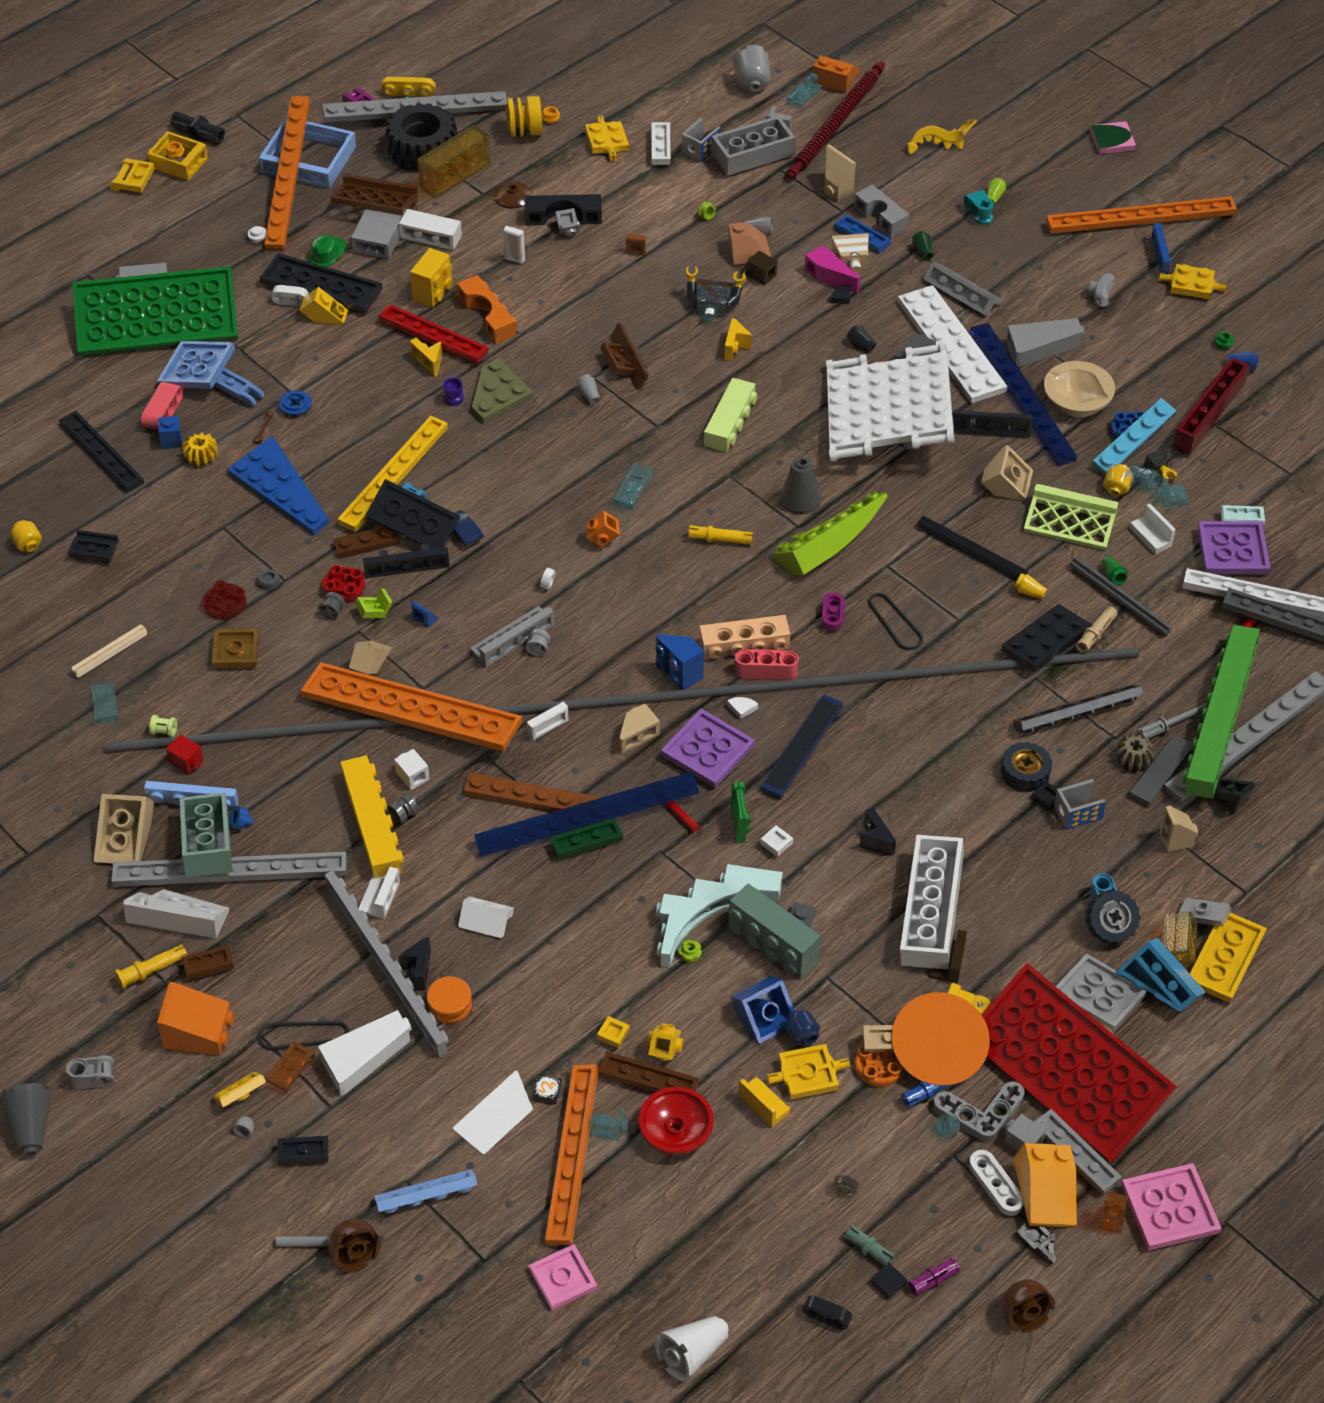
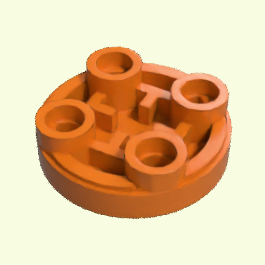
M864 1044L859 1047L855 1058V1070L863 1082L873 1087H887L896 1083L902 1076L904 1067L900 1064L894 1051L864 1052Z

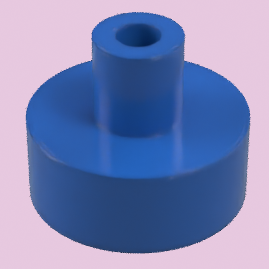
M241 806L234 807L229 818L230 827L242 830L245 825L251 826L253 817L248 816V809Z

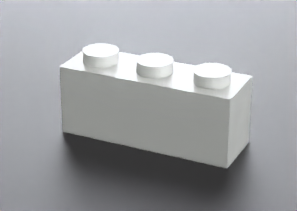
M407 209L399 222L400 238L450 250L455 249L462 236L461 221Z

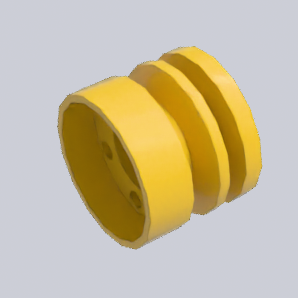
M539 95L527 96L526 105H522L520 97H517V106L513 105L512 98H507L506 122L511 137H516V128H519L520 137L524 134V128H528L530 136L543 134Z

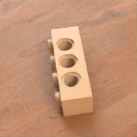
M786 615L700 625L699 640L701 648L704 650V659L735 656L738 651L744 649H789L790 631Z

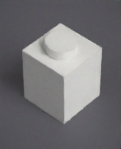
M414 749L402 753L398 758L394 759L396 774L410 790L430 780L428 765Z

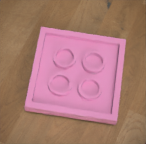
M1194 1163L1122 1180L1121 1186L1148 1251L1220 1234L1222 1228Z

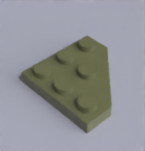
M498 358L482 366L472 404V412L483 423H486L534 398L533 391Z

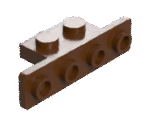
M617 323L610 336L613 343L603 342L600 349L613 374L631 376L636 388L642 389L649 373L623 324Z

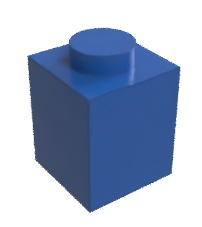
M179 416L158 418L162 450L183 448Z

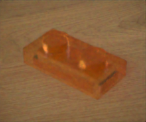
M293 1041L266 1075V1082L287 1093L315 1057L314 1051Z

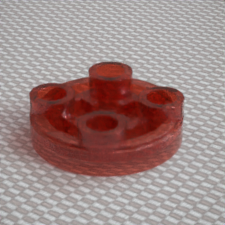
M224 580L216 581L214 586L207 590L203 597L205 612L210 617L218 620H229L239 616L247 605L245 590L238 585L226 583Z

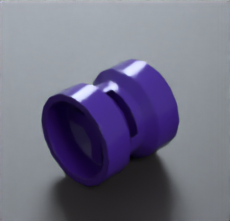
M454 377L446 379L443 382L444 402L449 406L460 405L464 400L462 381Z

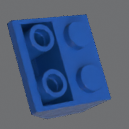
M665 634L656 636L655 664L661 672H664L669 677L673 685H677L681 690H685L703 679L704 650L691 637Z

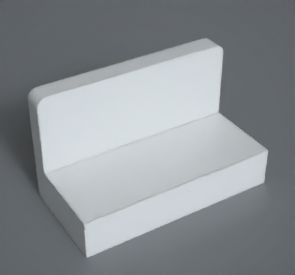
M1151 504L1146 505L1144 516L1130 522L1129 528L1156 555L1172 547L1175 528Z
M389 867L386 876L376 879L372 876L359 906L360 911L364 910L366 915L385 919L400 884L399 869Z
M468 897L463 900L458 926L463 929L502 938L505 934L507 920L513 915L514 907Z

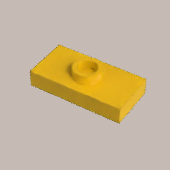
M252 1072L216 1093L213 1098L217 1105L225 1107L235 1100H244L250 1095V1091L266 1083L262 1074Z

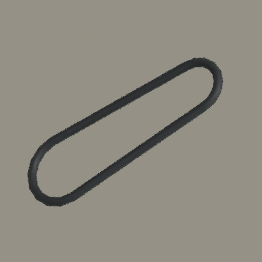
M874 593L870 596V606L900 647L913 650L922 645V633L886 594ZM875 596L884 597L920 636L919 644L912 647L905 646L898 640L872 603V599Z
M342 1021L270 1023L261 1028L258 1033V1041L266 1049L277 1050L324 1044L333 1040L268 1046L263 1043L261 1036L265 1029L272 1026L342 1025L346 1030L345 1034L349 1033V1028Z

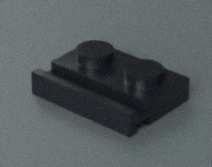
M77 530V535L74 537L68 551L69 558L111 563L116 545L119 543L118 535Z

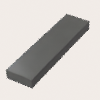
M1174 734L1132 788L1129 797L1149 807L1164 788V784L1171 779L1191 753L1193 743Z

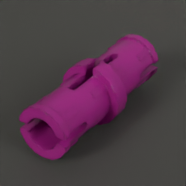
M951 1257L936 1267L931 1266L927 1268L924 1274L908 1281L909 1288L915 1296H918L932 1286H940L943 1280L960 1272V1267L957 1261Z

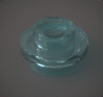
M947 1113L938 1118L936 1130L943 1138H954L959 1132L960 1122L957 1116Z

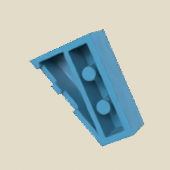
M1158 938L1148 941L1115 972L1120 976L1130 979L1138 987H1143L1153 993L1156 998L1179 1012L1189 1008L1206 993Z

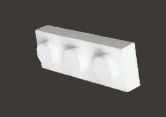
M652 122V165H670V122Z

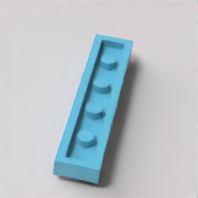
M1160 398L1093 460L1092 465L1106 476L1109 467L1122 464L1175 415L1176 410Z

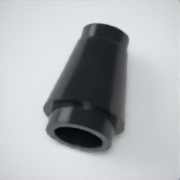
M854 325L847 334L850 343L868 352L873 351L877 345L862 326Z

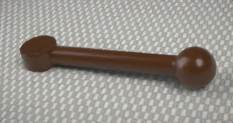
M271 411L265 413L264 423L258 436L254 437L255 444L262 443L261 437L269 419L273 417Z

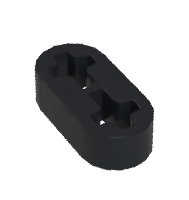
M812 1295L807 1297L802 1307V1311L808 1317L839 1330H846L853 1317L847 1309Z

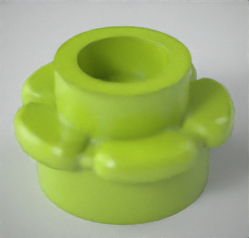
M703 202L699 206L698 215L700 219L710 220L714 217L715 207L712 203Z
M685 940L682 942V946L679 947L678 952L684 961L694 962L701 956L702 950H700L701 945L697 941Z

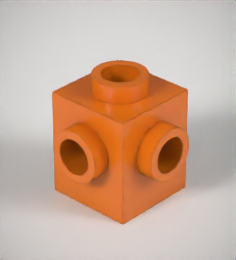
M603 510L586 523L587 539L591 543H595L603 548L620 535L619 520Z

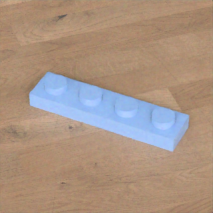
M146 781L144 787L146 797L156 804L167 803L180 806V798L225 792L228 809L233 810L239 803L236 789L155 781Z
M471 1169L374 1196L379 1212L390 1213L398 1210L399 1206L407 1204L408 1206H416L423 1203V1200L432 1197L437 1200L445 1198L447 1193L470 1191L473 1186H477V1181Z

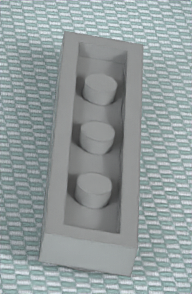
M1052 1109L1034 1121L1046 1130L1044 1139L1049 1144L1071 1146L1076 1170L1102 1196L1121 1182L1122 1176Z

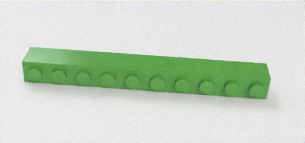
M1233 625L1231 633L1226 635L1225 646L1227 648H1222L1220 659L1222 663L1218 662L1216 675L1218 677L1213 678L1211 686L1213 693L1209 692L1207 698L1208 708H1204L1202 714V721L1204 723H1199L1197 731L1199 739H1194L1192 748L1194 755H1189L1187 766L1189 771L1185 770L1183 775V784H1186V794L1212 799L1214 797L1259 645L1260 629Z

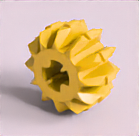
M202 432L200 435H196L194 433L193 437L188 436L186 441L183 442V455L190 465L196 463L197 466L200 464L207 466V462H214V457H217V442L210 434L204 435Z

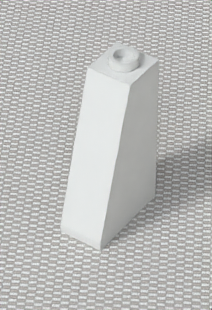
M398 1010L318 1046L320 1059L341 1096L349 1092L410 1042L409 1031L412 1030L411 1025L406 1017L402 1018Z

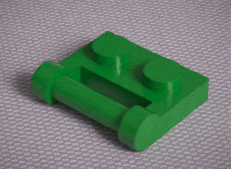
M735 782L731 785L730 807L736 844L746 843V833H750L749 824L751 819L746 809L744 797L746 789L743 782Z

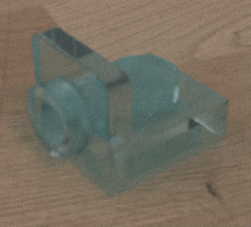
M1167 478L1162 479L1161 486L1157 489L1158 498L1162 499L1164 507L1189 505L1190 499L1185 485L1169 486Z
M620 1107L617 1118H612L606 1114H592L590 1135L620 1141L621 1134L627 1131L629 1118L625 1117V1108Z

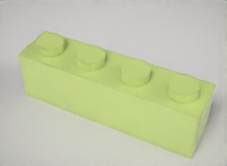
M736 378L731 379L704 431L705 447L728 452L730 446L735 444L737 432H741L744 418H748L750 406L755 404L757 400L755 383Z

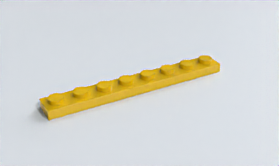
M430 415L337 519L338 525L356 532L368 519L365 515L384 480H389L398 485L448 429V423Z

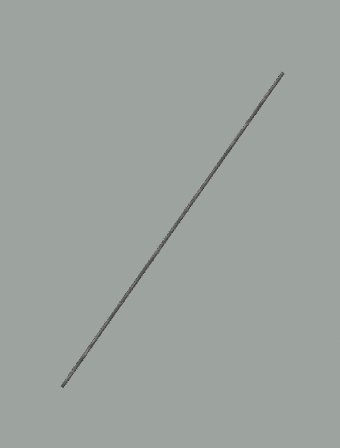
M1129 648L1057 655L1045 665L1139 656V649ZM1014 659L492 708L512 714L544 712L562 702L568 706V709L1026 666ZM381 718L189 735L185 737L196 744L403 724ZM177 737L105 743L106 752L168 747Z

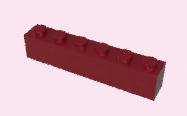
M1231 357L1176 428L1172 447L1191 455L1246 383L1250 365Z

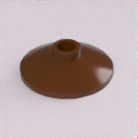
M520 182L504 183L497 187L494 192L495 201L500 206L511 209L525 206V196H532L531 189Z

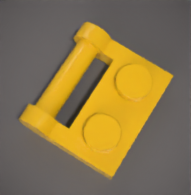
M124 159L119 173L110 183V188L113 191L121 189L142 193L155 170L154 163ZM130 171L129 174H128V176H127V178H126L125 180H123V179L125 178L127 172Z

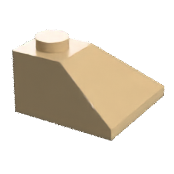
M830 144L826 147L824 193L838 202L854 192L856 162Z
M1006 445L985 467L981 483L994 496L1024 501L1027 499L1033 469Z

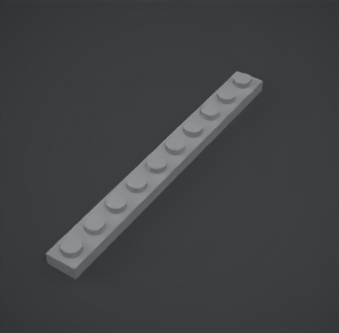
M505 91L328 103L322 104L324 121L327 123L390 118L398 109H404L407 105L413 106L416 103L437 105L442 110H447L450 114L506 110L507 98Z
M1315 671L1232 733L1221 772L1324 695V677ZM1188 767L1164 784L1163 790L1179 803L1191 795L1186 794V784H1183V775L1185 770L1189 771Z
M346 852L232 857L233 872L187 878L185 876L183 859L113 862L112 885L113 887L313 878L325 877V874L334 871L336 876H347Z
M334 871L326 873L327 889L437 1056L440 1058L448 1054L447 1043H449L446 1033L443 1030L439 1031L434 1015L431 1012L427 1013L422 997L415 995L410 979L403 977L400 964L397 960H392L388 946L380 942L378 931L374 926L370 927L364 910L360 911L358 909L356 898L352 893L348 894L342 877L338 878Z

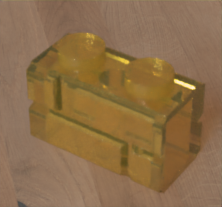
M1192 912L1165 914L1164 924L1160 925V935L1163 938L1164 946L1180 964H1195L1197 922Z

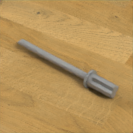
M1205 703L1168 720L1158 717L1155 722L1137 729V733L1141 734L1143 739L1160 733L1166 734L1169 732V726L1203 712L1204 708H1208V705Z

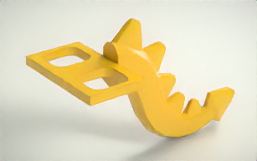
M968 119L958 130L953 129L952 131H947L937 126L921 128L914 134L911 142L907 143L908 153L913 154L918 149L917 142L922 144L923 137L927 142H930L933 137L934 144L942 141L945 149H949L952 144L962 149L964 140L962 135H965L977 120Z

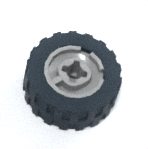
M1122 891L1100 892L1099 895H1095L1087 904L1088 907L1085 910L1087 928L1094 937H1097L1102 942L1119 943L1126 941L1136 933L1135 931L1140 925L1141 915H1139L1140 910L1136 905V901L1127 893H1122Z

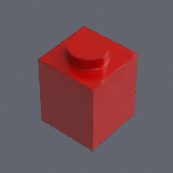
M182 734L166 748L169 763L188 775L193 770L199 768L204 761L201 746Z

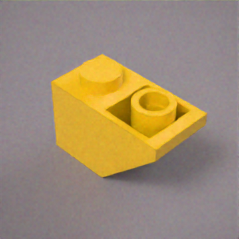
M317 287L303 298L300 312L315 323L343 325L348 309L320 287Z

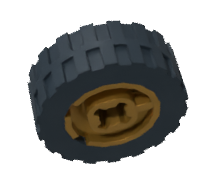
M1019 742L1016 745H1011L1009 749H1006L1002 757V779L1011 788L1021 792L1037 790L1046 781H1049L1052 768L1050 754L1042 746L1040 747L1035 743Z

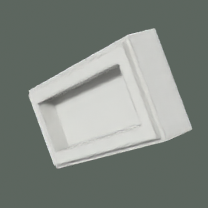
M506 226L503 229L505 259L523 264L525 261L524 231Z
M562 702L527 722V736L531 740H535L569 720L568 706Z

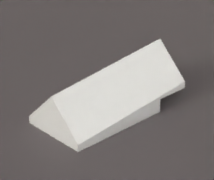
M165 889L153 895L138 892L125 899L123 903L126 923L214 939L217 938L229 913L228 907Z

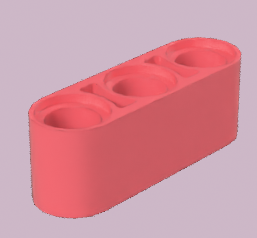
M161 382L142 414L141 426L159 431L158 418L173 416L182 400L183 387Z
M744 649L738 651L735 655L734 671L738 677L744 679L791 680L798 674L799 658L793 651Z

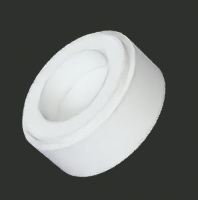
M546 568L541 579L540 588L546 590L551 588L556 575L555 570Z

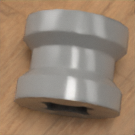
M542 629L531 630L528 636L529 640L526 643L527 652L534 656L545 655L548 649L547 645L550 642L549 633Z

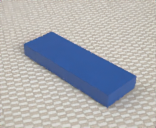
M844 215L834 224V229L844 235L868 233V248L878 254L891 245L890 238L848 215Z
M1154 223L1151 240L1160 273L1169 274L1171 260L1161 223Z

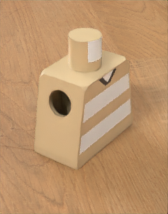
M865 233L832 236L831 251L841 261L845 262L852 271L860 274L862 269L867 268L869 235Z

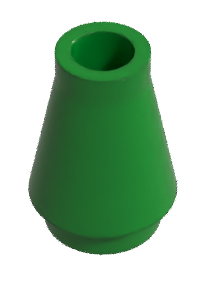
M1107 556L1102 560V565L1109 581L1117 586L1126 582L1128 571L1124 566L1114 560L1112 556Z

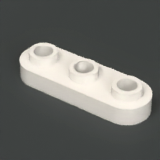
M986 1150L975 1151L971 1155L969 1162L971 1172L1003 1214L1008 1216L1019 1214L1024 1204L1021 1192L990 1152ZM978 1164H983L986 1167L981 1168L978 1166ZM993 1183H997V1184H999L1000 1186H999V1187H994L992 1184H993ZM1006 1203H1013L1014 1206H1008Z

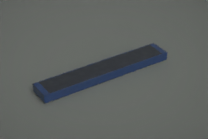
M825 694L822 695L761 785L762 792L781 800L843 708V702Z

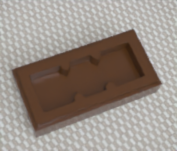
M229 945L182 957L187 981L234 969Z

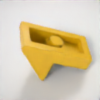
M733 318L731 319L725 343L724 360L728 361L733 360L734 353H738L739 348L751 349L752 346L751 333Z
M417 338L410 340L411 356L434 377L437 376L442 359L441 342L428 348L425 343H422Z

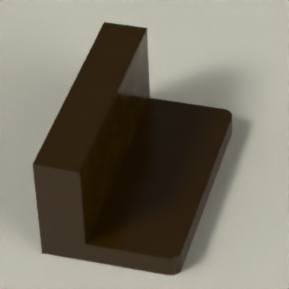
M958 930L956 940L952 941L949 970L931 968V978L958 983L967 931Z

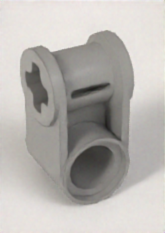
M107 1055L72 1059L66 1065L69 1085L75 1090L112 1086L115 1083V1078L112 1075L114 1059Z

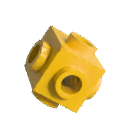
M661 1024V1026L658 1025L653 1031H650L647 1039V1046H650L648 1055L655 1056L656 1059L663 1061L672 1060L677 1052L681 1053L684 1039L680 1038L681 1030L675 1029V1026L671 1024ZM664 1039L671 1040V1041H670V1043H666V1042L664 1041Z

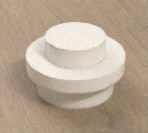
M255 226L248 231V238L252 243L261 244L265 241L267 230L263 227Z

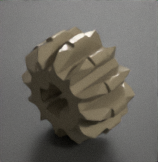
M1132 733L1128 737L1123 736L1116 745V760L1120 761L1121 767L1128 766L1129 771L1132 768H1135L1138 772L1142 767L1147 769L1149 763L1154 758L1153 744L1149 743V738L1143 739L1141 734L1137 737Z

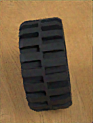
M416 103L413 106L407 105L404 109L400 108L396 113H393L386 123L388 154L401 167L405 166L409 170L416 169L417 171L427 169L429 171L435 167H442L444 163L447 164L456 154L458 149L456 122L454 117L447 110H442L440 106H432V104L428 103L426 105Z

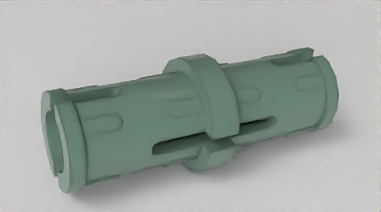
M852 1225L845 1233L844 1238L861 1249L863 1255H869L883 1265V1267L887 1263L891 1264L893 1261L894 1253L877 1242L878 1239L873 1236L869 1237L855 1225Z

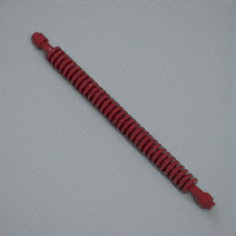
M876 62L872 70L866 71L796 156L794 165L786 172L788 179H795L800 170L807 168L878 81V75L885 69L884 62Z

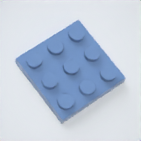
M181 341L158 378V385L161 382L180 385L183 388L212 389L235 350L233 342Z

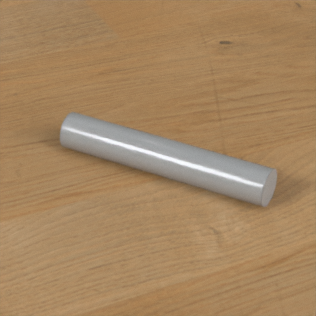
M276 1236V1247H328L329 1236Z

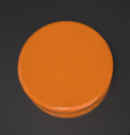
M448 976L437 979L430 985L427 991L428 1011L441 1023L452 1024L463 1020L468 1016L472 1008L470 987L464 980L457 977Z

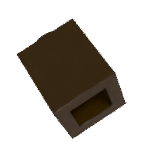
M758 251L747 260V276L766 285L777 275L778 260Z

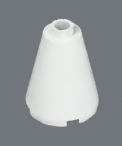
M713 1316L663 1331L655 1339L657 1356L660 1361L665 1360L669 1366L665 1370L674 1379L681 1382L690 1379L726 1341L729 1331L728 1325L723 1319Z

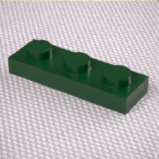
M615 818L550 837V843L558 860L623 841V834Z

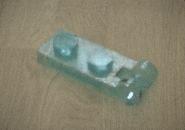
M634 462L614 498V505L634 510L648 481L653 477L654 467H643L640 463Z

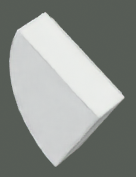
M736 697L727 700V706L740 719L758 709V703L749 698Z

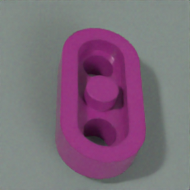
M828 593L823 599L822 625L827 630L835 631L843 626L845 599L839 593Z

